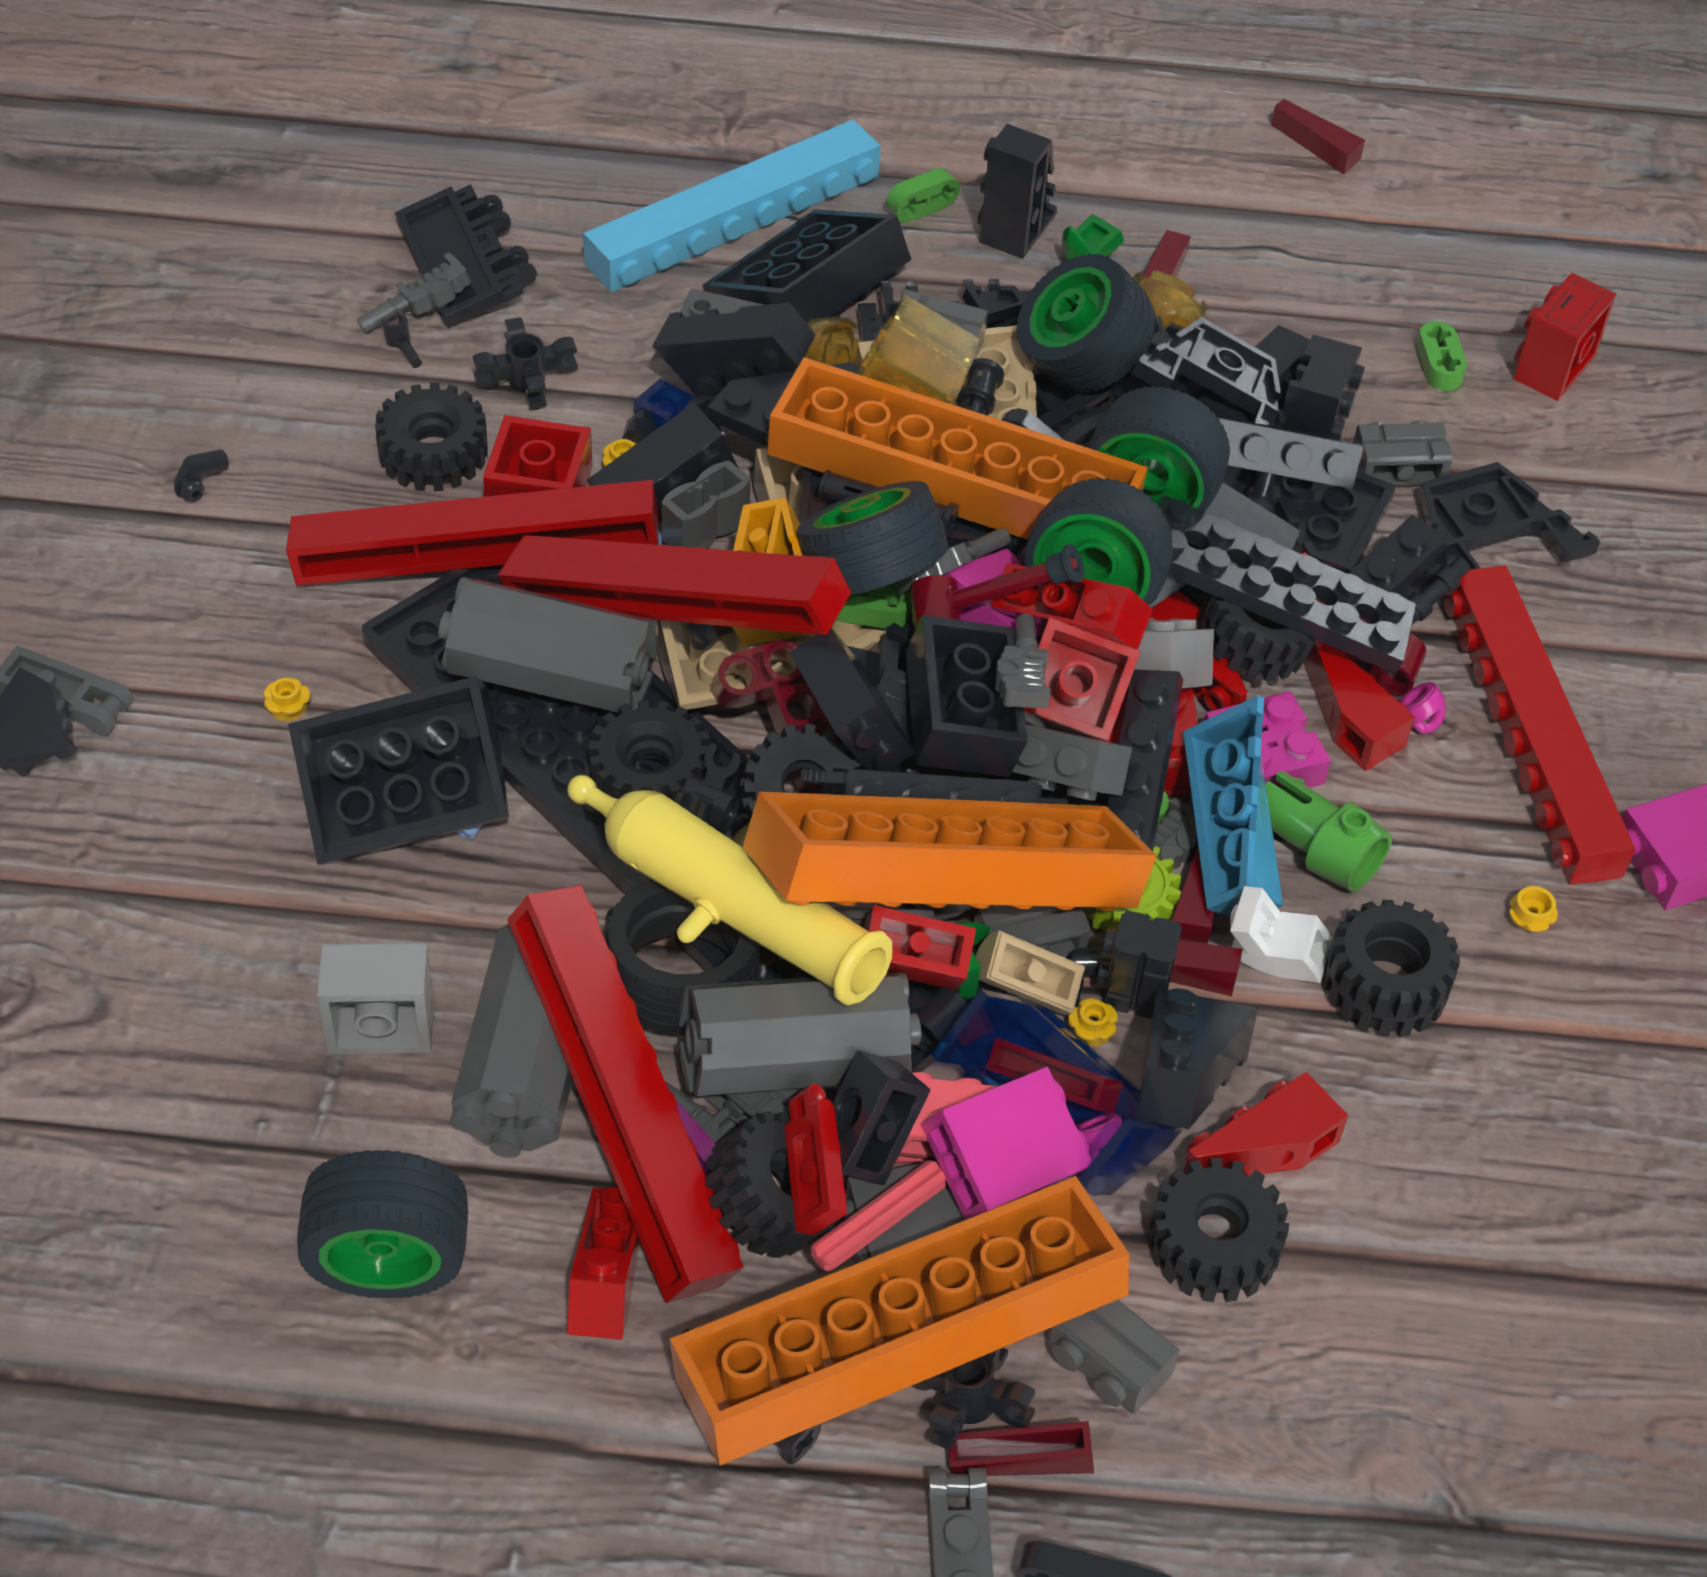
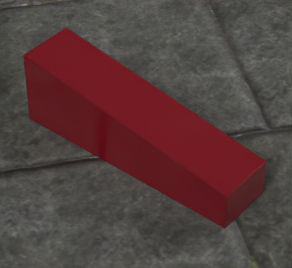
M1284 98L1275 105L1271 125L1342 174H1345L1361 159L1365 143L1364 139Z
M1166 230L1141 278L1140 286L1147 294L1153 309L1161 312L1188 252L1191 236Z
M1198 846L1172 921L1179 922L1180 927H1182L1179 940L1208 944L1214 911L1208 910L1206 905Z
M1179 940L1170 982L1232 997L1243 949Z
M995 1038L986 1069L1016 1080L1048 1066L1053 1079L1062 1087L1066 1099L1094 1110L1114 1113L1124 1082L1016 1043Z
M1089 1421L960 1433L954 1447L949 1450L952 1474H967V1468L985 1467L986 1476L1095 1474Z

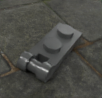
M16 646L0 666V693L4 691L18 669L22 668L59 689L61 697L73 706V712L68 718L85 724L88 729L101 736L109 733L116 724L114 718L118 712H125L134 700L130 690L117 682L20 646ZM93 698H96L102 702L100 705L91 703Z
M985 1467L967 1468V1474H946L945 1468L928 1469L927 1495L933 1577H994ZM967 1497L968 1510H948L947 1498Z

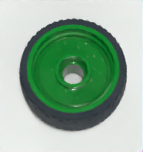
M1164 387L1138 388L1119 397L1100 420L1089 444L1090 449L1148 467L1143 493L1151 497L1150 499L1155 501L1157 505L1162 495H1166L1177 501L1186 502L1193 508L1206 512L1222 485L1230 456L1227 432L1224 430V426L1220 423L1219 418L1215 416V413L1211 412L1210 408L1203 405L1201 401L1196 400L1193 396L1191 397L1178 390L1175 391Z
M1109 478L1082 480L1078 483H1073L1059 492L1040 513L1028 538L1024 563H1026V567L1044 563L1048 556L1062 551L1063 546L1072 544L1081 556L1084 566V579L1128 587L1150 606L1160 593L1170 570L1173 552L1172 532L1161 508L1157 506L1155 501L1150 499L1151 497L1145 495L1142 490H1138L1135 486H1130L1126 482L1122 483L1119 480H1111Z

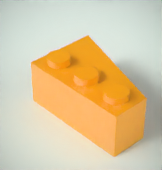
M786 497L743 505L733 551L741 550L745 552L804 556L797 533L800 522ZM732 627L742 645L810 635L806 633Z

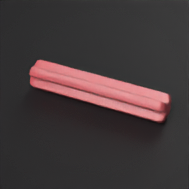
M933 1160L926 1161L813 1243L811 1256L814 1262L825 1272L834 1270L944 1189L946 1178L939 1165Z

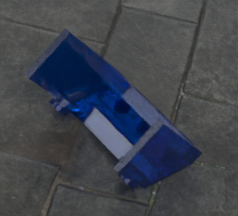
M981 989L931 1054L938 1062L960 1065L965 1070L962 1074L963 1078L977 1079L983 1085L1001 1086L1015 1079L986 1069L995 1038H1000L1124 1082L1114 1113L1121 1116L1122 1125L1107 1144L1099 1149L1100 1153L1089 1167L1075 1175L1087 1193L1093 1196L1112 1195L1167 1150L1182 1132L1179 1127L1137 1120L1140 1089L1085 1040L1076 1035L1058 1016L1029 999ZM1066 1099V1106L1075 1126L1090 1118L1108 1113L1094 1110Z

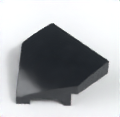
M22 668L18 669L0 695V768L3 770L11 768L24 777L30 774L35 764L56 756L63 760L74 755V743L67 738V718L73 712V706L61 697V691L54 685Z

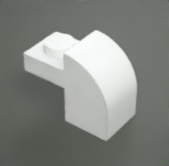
M1244 886L1239 904L1234 906L1230 918V931L1235 937L1232 947L1243 949L1241 962L1256 970L1277 977L1320 983L1333 937L1318 916L1280 912L1263 888Z

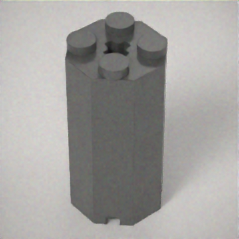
M462 577L457 585L452 612H444L439 626V638L446 640L442 668L448 673L468 678L477 676L481 681L613 712H618V707L628 704L631 710L638 709V701L645 700L653 672L648 671L650 658L656 659L659 647L658 621L466 577Z
M507 924L499 928L452 1098L453 1111L450 1124L455 1129L466 1132L483 1144L489 1145L490 1150L494 1154L504 1158H515L520 1155L521 1150L532 1151L559 1139L573 1077L510 925Z
M887 972L872 994L861 1003L848 1006L843 1005L834 996L833 988L815 977L683 985L678 1018L679 1027L686 1026V1041L679 1043L680 1059L687 1090L694 1092L696 1096L807 1088L811 1084H818L821 1087L841 1085L858 1050L900 1062L911 1072V1046L919 1045L921 1025L918 1015L916 1013L910 1014L908 1005L909 984L906 974L904 972Z

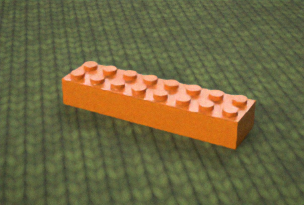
M805 357L770 414L767 455L823 473L826 470H830L833 473L878 487L907 481H922L928 485L935 502L947 506L951 502L959 504L960 518L994 529L1005 528L1009 534L1024 539L1029 538L1038 516L1046 505L1059 492L1073 483H1078L1082 480L1087 481L1092 478H1109L1111 480H1119L1122 483L1126 482L1128 485H1133L1136 489L1143 491L1148 467Z
M760 791L743 844V848L778 890L781 897L797 905H807L814 901L835 902L844 906H853L857 902L881 903L890 907H898L902 903L926 904L936 908L945 907L946 904H965L981 909L988 908L990 905H1011L1019 909H1031L1033 906H1054L1062 910H1072L1074 907H1096L1105 911H1113L1116 907L1138 908L1157 856L1107 806Z
M1074 1176L670 1338L675 1380L720 1466L1128 1296L1129 1252L1078 1178Z

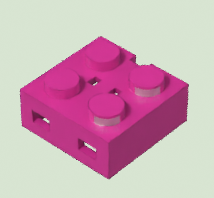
M1291 691L1264 698L1262 729L1266 728L1267 731L1262 732L1261 751L1265 784L1270 781L1281 788L1282 784L1276 781V774L1285 771L1293 777L1304 779V784L1309 788L1323 785L1326 781L1331 759L1315 731L1310 733L1305 731L1307 718ZM1237 705L1206 712L1204 721Z

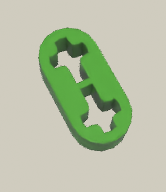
M937 168L895 185L887 195L886 207L894 215H897L900 222H910L950 206L959 195L960 183L946 169Z
M1432 321L1424 324L1420 329L1416 350L1426 380L1434 388L1443 391L1459 388L1463 383L1467 361L1457 332L1452 326L1444 322Z
M894 583L874 590L850 595V601H846L836 618L840 622L886 628L893 623L903 627L911 622V619H909L912 612L911 591L909 590L899 595Z

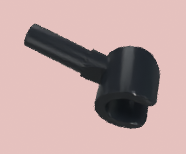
M398 314V325H389L383 319L382 326L386 344L392 347H399L414 368L420 367L422 361L411 345L407 317L403 314Z
M1077 948L1072 952L1071 961L1085 966L1075 1007L1079 1005L1084 984L1083 978H1098L1100 959L1097 948Z

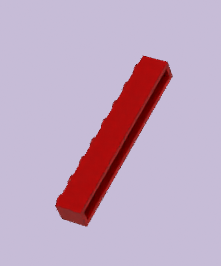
M653 480L291 516L286 552L296 586L505 565L524 535L659 545V514Z
M524 535L498 574L504 586L648 619L827 635L851 594L834 558L558 538L552 536Z
M1507 565L1471 569L1460 579L1461 586L1451 595L1445 594V611L1448 617H1453L1459 631L1460 646L1463 651H1468L1473 663L1475 680L1478 685L1483 686L1488 697L1490 715L1493 720H1498L1504 734L1505 750L1509 756L1514 757L1519 769L1521 787L1524 792H1529L1534 803L1537 824L1540 829H1545L1552 845L1553 861L1557 867L1562 868L1569 885L1624 878L1636 848Z
M582 885L529 894L507 920L664 1300L667 1304L720 1288L744 1268L740 1259L739 1247L736 1240L730 1235L729 1230H725L719 1222L723 1217L720 1209H712L709 1198L716 1193L714 1189L706 1188V1176L698 1160L696 1145L689 1138L677 1111L675 1096L668 1089L657 1064L655 1049L648 1042L637 1017L635 1002L626 991L617 970L615 955L608 948L598 925L596 911L589 903Z

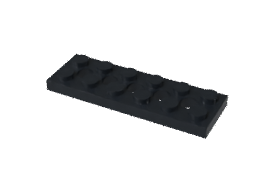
M1162 495L1157 506L1161 508L1163 515L1165 514L1173 538L1172 561L1168 576L1396 674L1404 661L1416 603L1405 599L1397 593L1388 592L1367 583L1355 575L1346 574L1323 564L1314 557L1305 556L1277 544L1272 539L1244 530L1228 520L1219 519L1193 508L1186 502L1177 501ZM1188 544L1196 546L1199 550L1190 547ZM1230 562L1236 563V564L1239 565L1241 568H1238V567L1234 566V565L1231 564ZM1273 580L1281 583L1283 586L1276 584ZM1316 599L1323 601L1326 605L1318 602ZM1359 617L1365 619V620L1368 621L1369 623H1366V622L1360 620Z

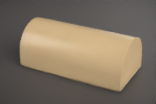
M1000 930L990 933L984 939L976 954V958L981 965L980 981L1062 1015L1073 1014L1085 966Z

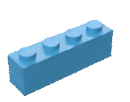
M1258 695L1183 731L1206 905L1208 910L1231 917L1234 906L1239 904L1244 886L1263 888L1277 908L1283 906L1261 751L1264 698Z

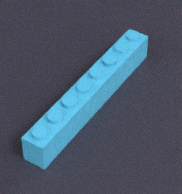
M854 120L845 122L584 232V265L610 292H614L879 177L881 145Z

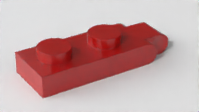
M811 1084L790 1099L789 1110L791 1120L786 1122L784 1127L796 1232L812 1236L847 1214L846 1192L844 1190L835 1109L833 1104L826 1099L823 1088L818 1084Z

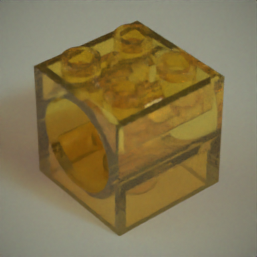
M905 295L870 345L857 374L953 404L982 340Z

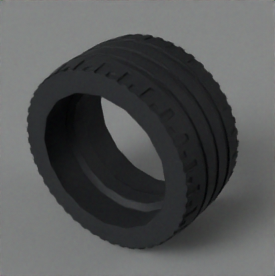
M653 880L636 886L616 904L609 918L605 941L608 948L615 955L617 970L626 991L635 1002L640 1024L644 1028L653 1029L655 1032H663V1034L686 1035V1026L679 1027L678 1018L683 985L757 981L759 975L760 944L722 921L718 924L710 923L698 938L709 940L726 951L729 957L719 966L694 974H673L654 969L639 959L636 953L647 943L666 936H677L678 927L695 910V907L692 903Z

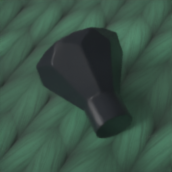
M642 408L627 420L622 439H627L637 444L658 429L647 408Z
M687 623L688 637L695 650H705L722 636L736 635L730 626Z

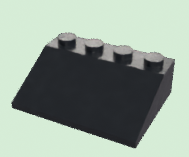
M815 209L702 284L705 292L763 305L790 303L813 330L814 327L824 320L833 319L840 315L842 308L850 302L866 297L870 293V288L880 281L896 276L898 269L912 259L897 215Z
M477 676L288 724L316 860L319 866L510 818L499 737L489 691Z

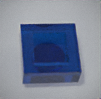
M660 378L633 401L634 414L642 408H647L659 428L686 409V405L694 396Z

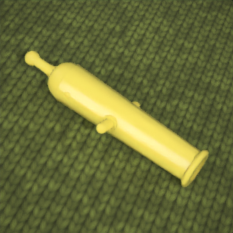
M578 775L569 782L567 787L568 796L575 803L581 805L588 804L606 817L604 824L606 841L611 851L619 859L694 905L695 910L677 929V937L681 942H693L710 923L718 924L722 921L833 988L834 996L846 1006L861 1003L876 990L885 977L893 955L892 940L883 931L868 932L825 902L811 901L807 905H797L786 901L743 847L662 793L640 790L628 792L621 798L616 799L596 787V783L589 776Z

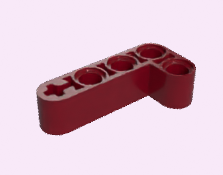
M789 640L770 642L731 654L720 664L713 678L711 688L713 696L721 705L729 708H740L764 700L777 734H780L785 726L794 724L795 730H802L805 724L816 725L815 733L823 734L826 728L834 732L789 653L799 646L795 642ZM775 659L785 661L790 666L792 674H777L772 669L770 661ZM728 673L740 674L746 680L747 687L744 689L731 687L727 683L725 675ZM789 703L800 704L807 711L808 718L804 720L793 718L787 711L786 705ZM834 735L832 740L838 743L837 738ZM801 771L791 773L798 793L821 794V785L807 784L806 781H800Z

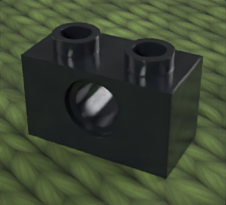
M858 1050L832 1103L835 1109L842 1173L844 1175L885 1185L931 1091L930 1088L900 1062Z

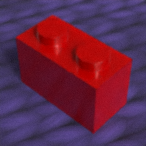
M876 905L872 907L865 919L864 929L868 932L881 930L892 940L893 956L887 972H904L908 980L957 990L967 979L976 928Z

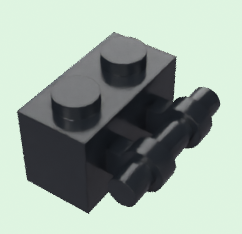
M1412 514L1349 574L1355 575L1363 581L1388 592L1397 593L1405 599L1416 603L1412 620L1413 625L1417 620L1424 621L1433 612L1432 606L1443 595H1451L1461 586L1460 579L1471 568L1461 557H1457L1447 566L1446 539Z

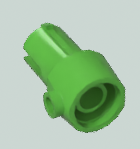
M1285 771L1278 772L1276 774V781L1282 784L1281 788L1270 781L1265 784L1272 831L1307 854L1306 868L1310 872L1350 892L1360 890L1374 877L1382 866L1392 844V835L1354 802H1347L1340 808L1306 786L1304 779L1293 777Z

